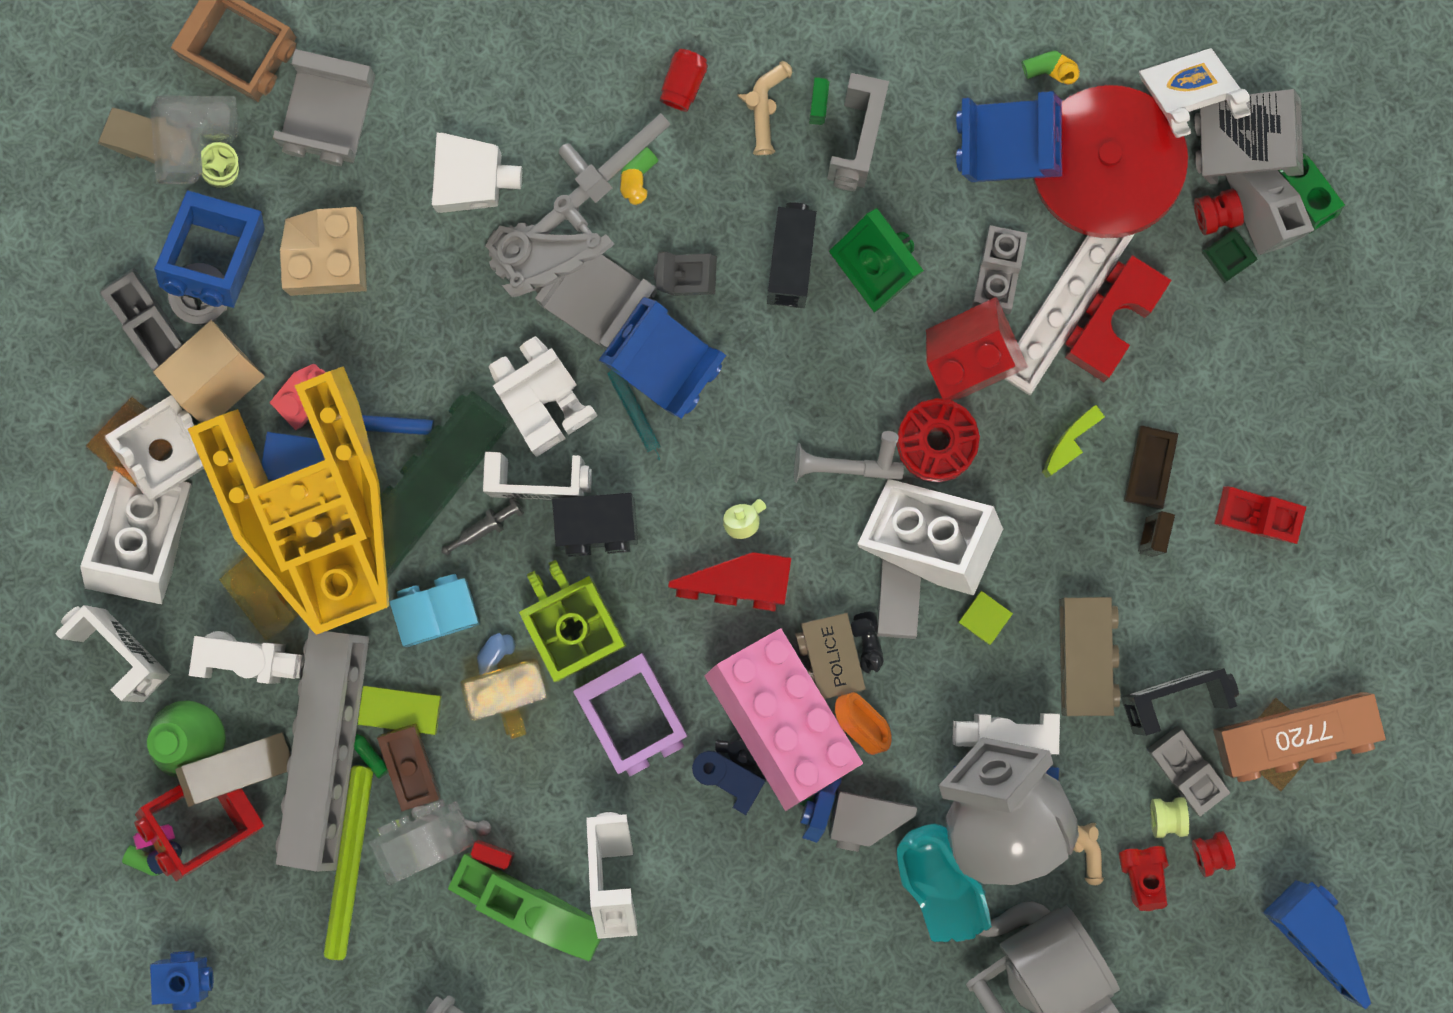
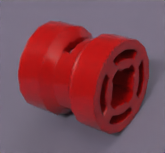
M1234 188L1221 191L1219 196L1213 198L1205 195L1194 200L1195 216L1203 235L1216 233L1223 226L1234 228L1242 226L1244 223L1242 203Z

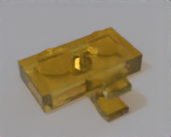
M249 556L242 559L219 579L266 641L272 639L299 616Z
M535 659L460 681L469 718L475 721L501 713L505 733L510 735L511 739L526 735L525 726L518 707L547 698L538 661Z

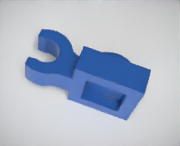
M841 778L815 793V800L813 802L807 800L800 819V823L806 825L802 838L817 843L825 832L835 798L834 794L841 784Z

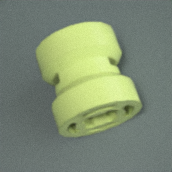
M213 142L201 151L199 164L204 181L216 188H225L232 185L239 174L238 156L235 150L228 144Z

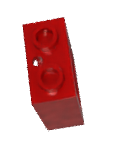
M181 785L174 787L140 807L135 814L138 820L134 822L141 838L145 842L151 840L159 853L155 858L162 872L166 876L172 875L176 882L258 833L264 827L263 822L242 788L221 795L217 798L238 832L183 864L153 816L185 797Z

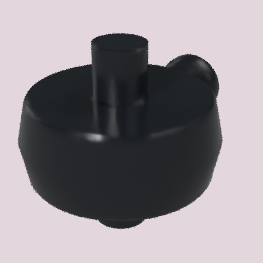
M738 732L729 741L716 740L715 751L728 753L733 762L741 766L757 764Z

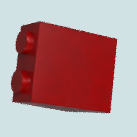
M997 297L926 329L927 365L943 400H959L1028 368Z

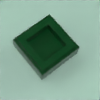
M1236 229L1202 252L1224 283L1258 260Z

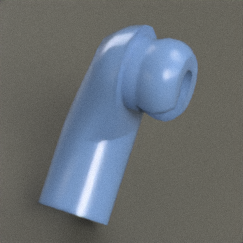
M494 634L479 651L477 662L481 688L500 686L497 664L504 655L512 654L515 650V640L511 635Z

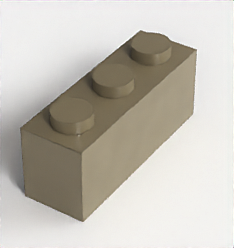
M1112 597L1059 599L1061 715L1114 716V707L1120 706L1119 684H1113V668L1119 667L1118 645H1113L1112 629H1117L1119 623L1118 607L1112 606Z

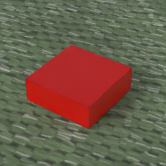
M477 840L473 845L470 855L472 856L471 858L505 870L511 866L515 853Z

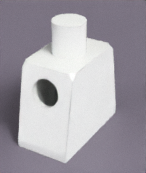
M437 132L432 206L436 212L440 213L496 207L499 201V188L521 189L522 166L501 165V151L494 144Z

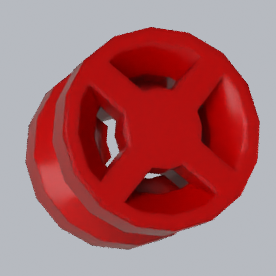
M1224 831L1214 833L1213 837L1207 840L1202 838L1192 840L1193 852L1203 877L1212 876L1215 870L1223 868L1227 871L1235 869L1236 863L1232 847Z

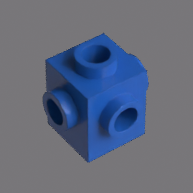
M194 951L170 953V959L158 960L150 964L152 1005L172 1004V1010L197 1008V1002L207 998L208 991L213 989L212 967H207V957L195 958Z

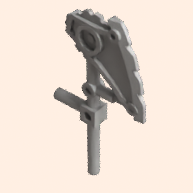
M661 113L599 169H596L592 164L588 165L571 144L567 143L560 147V156L577 175L575 180L580 186L569 195L557 197L554 202V209L535 226L532 224L528 226L526 223H518L516 227L500 225L497 230L493 231L485 245L489 250V256L492 258L489 262L491 269L496 270L495 274L500 278L504 279L506 277L510 281V284L502 286L512 298L535 291L533 287H546L560 280L559 276L569 275L585 266L584 262L598 258L614 245V242L607 234L600 237L597 233L590 231L587 227V221L579 213V206L588 198H591L595 203L598 202L612 189V186L607 181L671 125ZM564 220H568L576 231L583 234L553 235L549 233Z

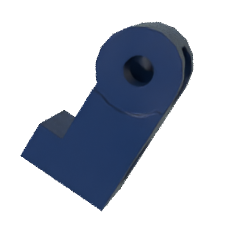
M705 751L699 754L692 765L693 775L701 784L707 786L716 785L737 797L738 799L732 808L744 815H747L766 781L764 778L715 751Z

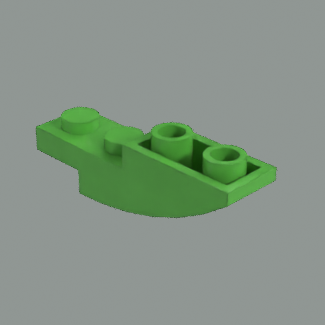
M471 853L463 855L448 890L477 905L475 908L477 911L530 938L575 957L591 961L601 941L597 937L592 916L541 888L534 889L490 864L471 858Z

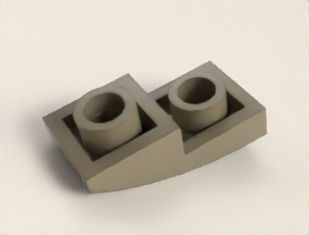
M112 107L97 144L132 159L138 156L173 172L177 167L189 134L150 118Z

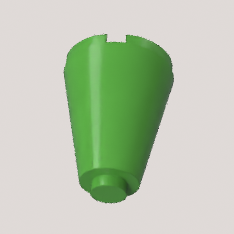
M188 700L171 703L154 716L147 731L146 743L148 753L154 764L167 775L178 778L175 769L222 753L226 742V735L223 723L214 711L201 703Z

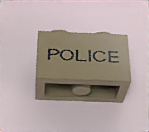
M848 613L800 624L802 632L795 633L800 656L808 655L811 670L807 672L823 698L828 699L865 690Z

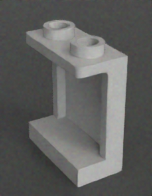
M855 73L850 75L844 106L866 111L856 158L848 160L834 156L831 157L827 180L834 181V186L839 189L856 191L857 186L865 187L889 81Z

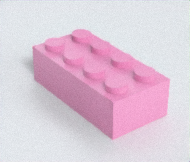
M781 628L716 664L704 675L785 811L863 764Z

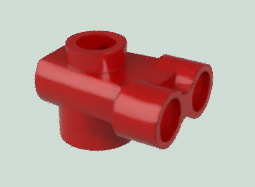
M1153 846L1143 850L1126 849L1119 853L1121 870L1123 873H1128L1132 886L1131 899L1133 904L1140 911H1153L1167 907L1164 869L1169 864L1165 847ZM1145 885L1151 886L1154 889H1148L1145 887Z

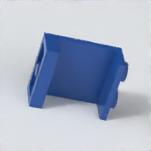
M1054 91L1038 92V100L982 105H976L970 98H962V110L958 111L956 116L957 130L959 134H962V148L957 150L956 162L958 171L962 172L966 179L970 182L1062 176V100Z
M643 297L599 361L665 411L682 419L685 414H688L695 408L700 398L699 393L706 383L711 382L717 377L722 368L721 362L726 355L720 350L709 347L667 314L668 310L660 303Z

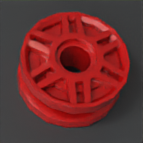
M935 398L920 402L908 411L898 429L899 439L896 446L900 461L909 473L923 481L942 483L954 480L968 469L978 453L980 435L975 419L965 407L953 400ZM937 431L945 434L948 439V447L940 451L931 448L927 441L930 433Z

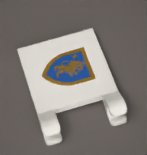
M1212 48L1139 71L1140 79L1166 116L1176 138L1191 134V129L1187 124V121L1190 120V111L1227 100L1235 119L1250 115V109L1246 104L1249 101L1248 92L1245 89H1240Z

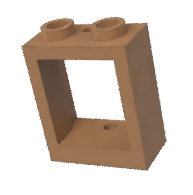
M199 0L172 44L171 49L179 58L259 102L262 95H268L273 89L277 80L275 73L282 61L286 63L292 57L296 49V42L294 41L297 37L290 27L243 0ZM226 9L277 37L250 83L199 55Z

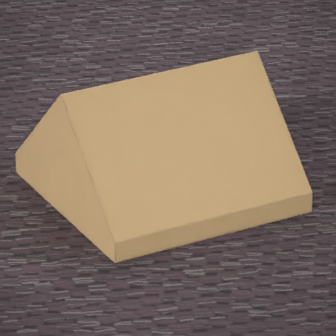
M212 319L153 371L179 405L200 423L227 412L265 377Z

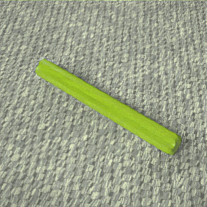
M355 765L351 768L324 949V957L330 960H343L347 953L373 778L372 769L368 766Z

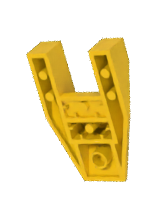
M344 366L294 385L325 460L271 482L268 481L238 409L188 428L235 541L316 635L389 607L379 479L360 405Z

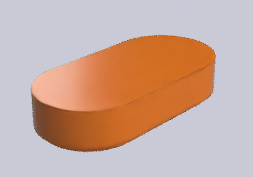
M855 692L837 698L835 714L841 728L867 753L875 755L887 751L892 741L891 730L887 721Z

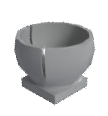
M982 737L939 784L942 798L953 800L946 815L947 833L953 856L963 874L983 884L1016 885L1045 876L1069 859L1068 855L1072 854L1079 837L1078 823L1060 782L1046 774V771L1053 765L1049 750Z

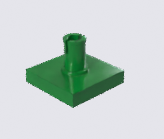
M878 208L867 213L829 250V253L874 313L889 303L924 271L911 254L914 251L913 240L911 239L904 244L902 241L907 239L909 235L905 232L896 234Z

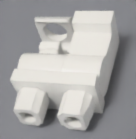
M535 336L519 347L529 363L515 370L505 356L490 364L489 369L496 383L493 385L494 389L523 435L530 450L538 457L566 439L544 406L546 403L557 402L564 413L565 420L562 422V426L568 435L596 418L597 414L591 405L584 406L579 402L573 393V389L577 384L553 349L548 350Z
M215 631L207 634L205 637L194 636L189 676L211 678L213 668L233 670L238 676L243 678H257L259 683L275 684L280 683L281 677L302 678L305 657L304 655L285 653L286 645L239 642L228 632Z
M1040 713V724H1016L1010 719L1002 717L991 718V715L974 714V722L953 721L952 742L955 746L974 747L983 737L1049 750L1050 754H1059L1060 714Z

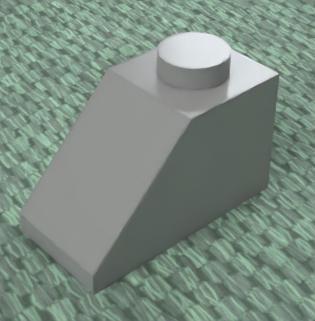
M838 790L829 837L830 839L837 840V848L859 852L860 845L870 847L915 817L917 807Z

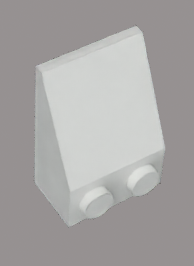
M115 467L80 566L85 589L162 605L173 571L191 491V483L182 482L149 503L128 471Z
M888 479L862 533L858 546L936 585L974 595L1003 531V527L994 506Z

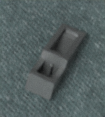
M135 268L100 291L102 297L122 323L123 330L153 371L184 344Z

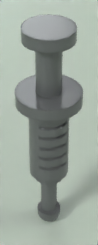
M513 497L509 500L511 505L497 514L491 508L488 509L485 518L462 531L458 540L448 546H443L442 553L449 555L452 550L460 545H470L493 530L501 532L504 530L502 521L515 513L518 516L524 514L521 505Z

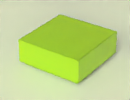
M980 591L958 623L986 644L991 645L1013 613Z

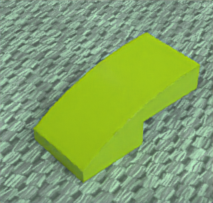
M1097 405L1079 417L1056 443L1042 471L1046 478L1083 453L1074 439L1105 418Z

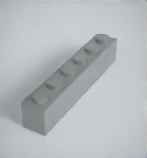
M309 629L308 639L305 641L303 648L305 657L303 675L298 684L299 703L297 716L292 726L294 735L292 752L287 762V788L281 803L283 816L280 834L276 840V865L316 872L337 870L369 636L325 631L316 635Z

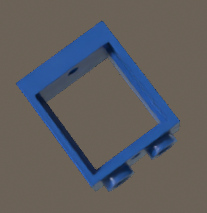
M187 190L154 268L159 287L175 296H183L185 294L199 298L210 306L220 307L224 305L234 308L265 230L262 212ZM192 224L240 237L224 279L175 266Z

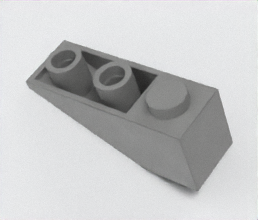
M1278 170L1226 175L1230 187L1234 188L1240 197L1244 221L1258 255L1288 247L1314 231L1299 193Z

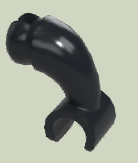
M870 611L856 614L853 618L854 621L851 623V630L854 637L862 638L860 667L868 674H870L871 670L878 672L883 665L884 659L876 636L878 629L876 616Z

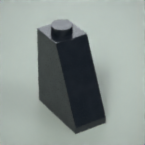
M789 202L786 203V207H778L767 304L805 309L817 212L809 210V205Z

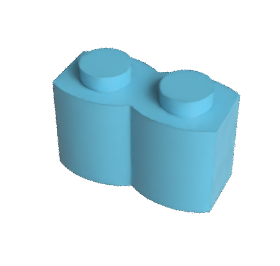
M452 574L434 580L435 587L428 590L420 591L418 585L396 592L398 598L389 602L403 647H410L480 625L468 581L465 578L458 580L457 575Z

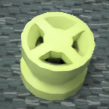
M1177 797L1172 802H1164L1160 798L1152 799L1150 813L1154 837L1164 838L1167 833H1175L1179 837L1188 836L1189 813L1185 797Z

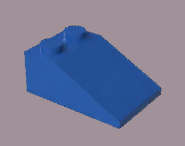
M1295 880L1263 914L1345 999L1366 1009L1371 1004L1344 918L1335 908L1338 901L1322 885L1317 887L1313 882L1306 884Z

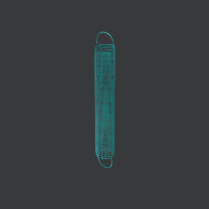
M610 372L607 373V375L610 378L609 380H611V383H613V387L616 388L615 390L619 395L618 397H620L619 399L622 400L621 402H623V406L626 407L625 411L628 412V416H630V419H632L631 421L635 426L634 428H636L635 430L638 431L637 433H639V437L642 438V442L645 443L643 444L645 445L644 447L648 448L649 444L646 443V439H644L645 437L642 436V430L639 429V425L636 424V420H634L632 417V414L635 412L629 410V406H627L625 403L626 401L623 400V398L625 397L622 396L623 394L620 395V393L622 392L619 391V387H617L616 382H614L616 380L613 379V375H611ZM629 384L626 385V386H624V387L629 388V389H627V390H629V391H627V392L632 393V394H630V395H632V396H630V397H633L634 394H633L632 390L630 389ZM640 408L639 410H641V411H639V412H641L640 414H642V415H640V416H642V417H640V418L645 419V420H643V421H645V422H643V423L648 424V425H646V426H648V427H646V428H649L650 425H649L648 421L646 420L647 418H645L646 416L644 415L642 409ZM650 427V428H649V429H650L649 431H651L650 433L653 434V435L650 436V437H653V438H654L653 440H655V441H653V442H655V443H653V444L658 445V446H656V447L660 448V447H659L660 444H659L658 440L656 439V437H655V435H654V432H652V431H653L652 428Z

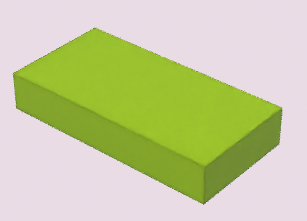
M363 686L358 725L396 730L416 723L419 733L437 735L442 696Z

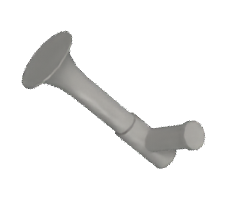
M893 431L882 433L878 461L818 457L805 452L801 448V444L798 443L795 453L794 481L797 483L800 477L813 472L902 480L904 464L892 462L899 436Z

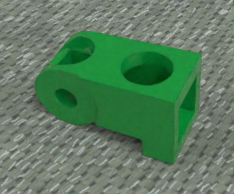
M1303 153L1304 175L1287 176L1282 169L1278 171L1299 193L1315 231L1337 218L1345 204L1313 161Z

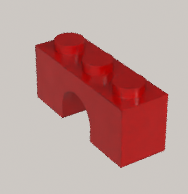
M1133 255L1125 264L1120 261L1116 263L1106 281L1111 283L1110 288L1104 296L1097 293L1085 312L1091 316L1084 328L1077 325L1064 344L1070 348L1065 358L1102 382L1110 378L1130 346L1117 337L1112 329L1111 320L1114 312L1120 309H1129L1146 318L1153 311L1172 281Z

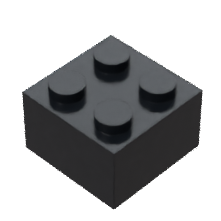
M632 493L552 499L555 546L561 551L565 550V555H568V557L592 555L591 548L605 547L607 554L630 552V545L638 544L635 498Z

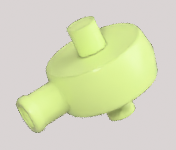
M757 499L751 506L738 504L729 508L723 517V526L728 535L736 539H744L755 534L759 528L760 518L758 514L766 509V504L761 499Z

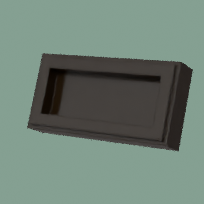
M1139 426L1123 502L1160 510L1164 508L1179 433Z
M1161 511L1146 517L1138 549L1139 554L1154 557L1167 552L1175 514Z

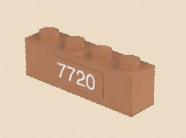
M1366 692L1213 729L1224 774L1232 778L1237 777L1238 782L1258 779L1261 777L1260 771L1274 767L1276 773L1295 770L1299 768V761L1313 758L1314 763L1337 759L1336 752L1351 749L1352 754L1368 752L1375 749V742L1386 740L1375 695Z

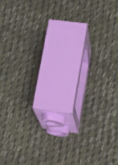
M644 653L573 691L618 774L626 770L630 777L649 767L650 764L647 758L661 751L665 758L685 747L681 740L687 737L688 734ZM642 673L673 733L623 760L591 700Z

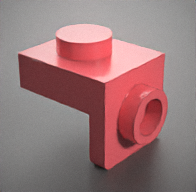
M311 364L294 372L269 402L295 430L302 428L309 419L294 385L326 373L316 364Z

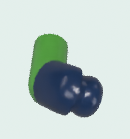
M169 840L180 857L182 847L177 842ZM132 845L128 847L122 859L123 864L152 876L163 873L155 858L159 854L157 850L148 853L141 849L136 850V847Z

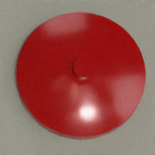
M1118 85L1088 88L1062 101V176L1033 178L1034 185L1047 210L1070 229L1098 238L1130 236L1157 223L1177 201L1182 191L1188 168L1187 144L1184 136L1179 138L1174 136L1166 116L1154 98L1147 93Z

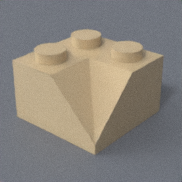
M357 207L316 209L285 219L280 247L282 289L290 296L367 291L363 215Z

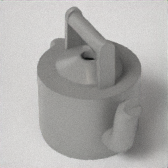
M1034 901L1021 902L1010 907L1000 916L990 919L992 927L978 934L984 937H995L1008 933L1020 926L1029 925L1001 942L999 945L1005 956L966 984L969 991L975 993L986 1013H1005L986 983L1005 969L1007 970L1009 988L1019 1004L1031 1013H1119L1111 1001L1114 994L1120 990L1118 983L1096 945L1067 905L1050 911L1044 905Z

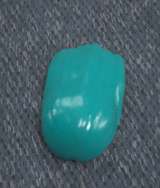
M934 823L909 831L897 847L898 868L903 887L915 898L922 910L931 941L949 942L953 939L959 942L970 940L982 933L983 930H989L992 926L985 890L979 881L963 874L951 850L947 828Z

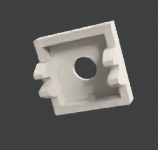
M172 395L105 436L106 442L149 503L204 469L188 431V428L195 426L191 415L187 411L182 410ZM158 439L168 441L172 446V455L164 461L153 459L149 453V446L153 441Z

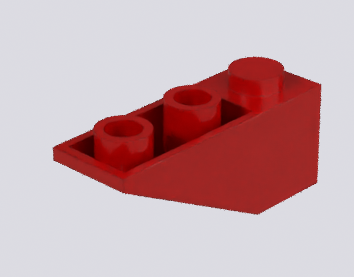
M752 552L669 581L668 588L676 589L675 597L698 600L699 593L715 595L714 603L737 606L738 599L753 601V609L775 612L776 604L785 605L791 558Z

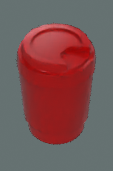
M679 49L675 52L661 89L660 102L677 110L688 112L707 72V59L686 49Z

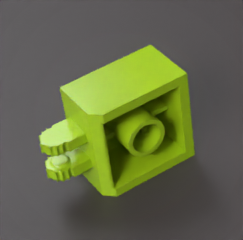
M555 559L548 563L550 566L549 570L554 580L558 582L561 591L548 597L540 576L535 571L528 573L527 577L539 602L519 613L553 681L559 682L627 646L592 577L588 576L570 585ZM572 618L575 623L581 621L583 624V628L579 631L580 637L576 640L573 639V636L566 638L563 632L568 628L567 621Z

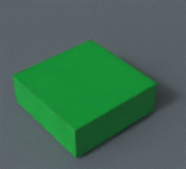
M814 77L809 124H825L830 82L828 79Z

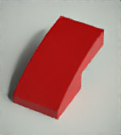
M1223 487L1215 524L1278 541L1298 544L1306 506L1272 496H1261L1234 487Z

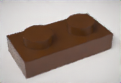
M417 724L380 734L377 740L401 811L439 800L441 796Z

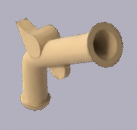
M779 62L778 66L761 76L755 83L752 92L738 95L746 103L748 109L754 110L756 136L754 155H771L776 152L771 145L769 115L775 113L777 106L773 100L768 99V91L787 77L790 78L792 76V67L787 62Z
M1089 823L1085 826L1078 825L1079 837L1073 850L1075 852L1085 851V881L1090 885L1096 886L1104 880V877H1102V857L1100 846L1096 841L1099 835L1098 829L1095 827L1096 823Z

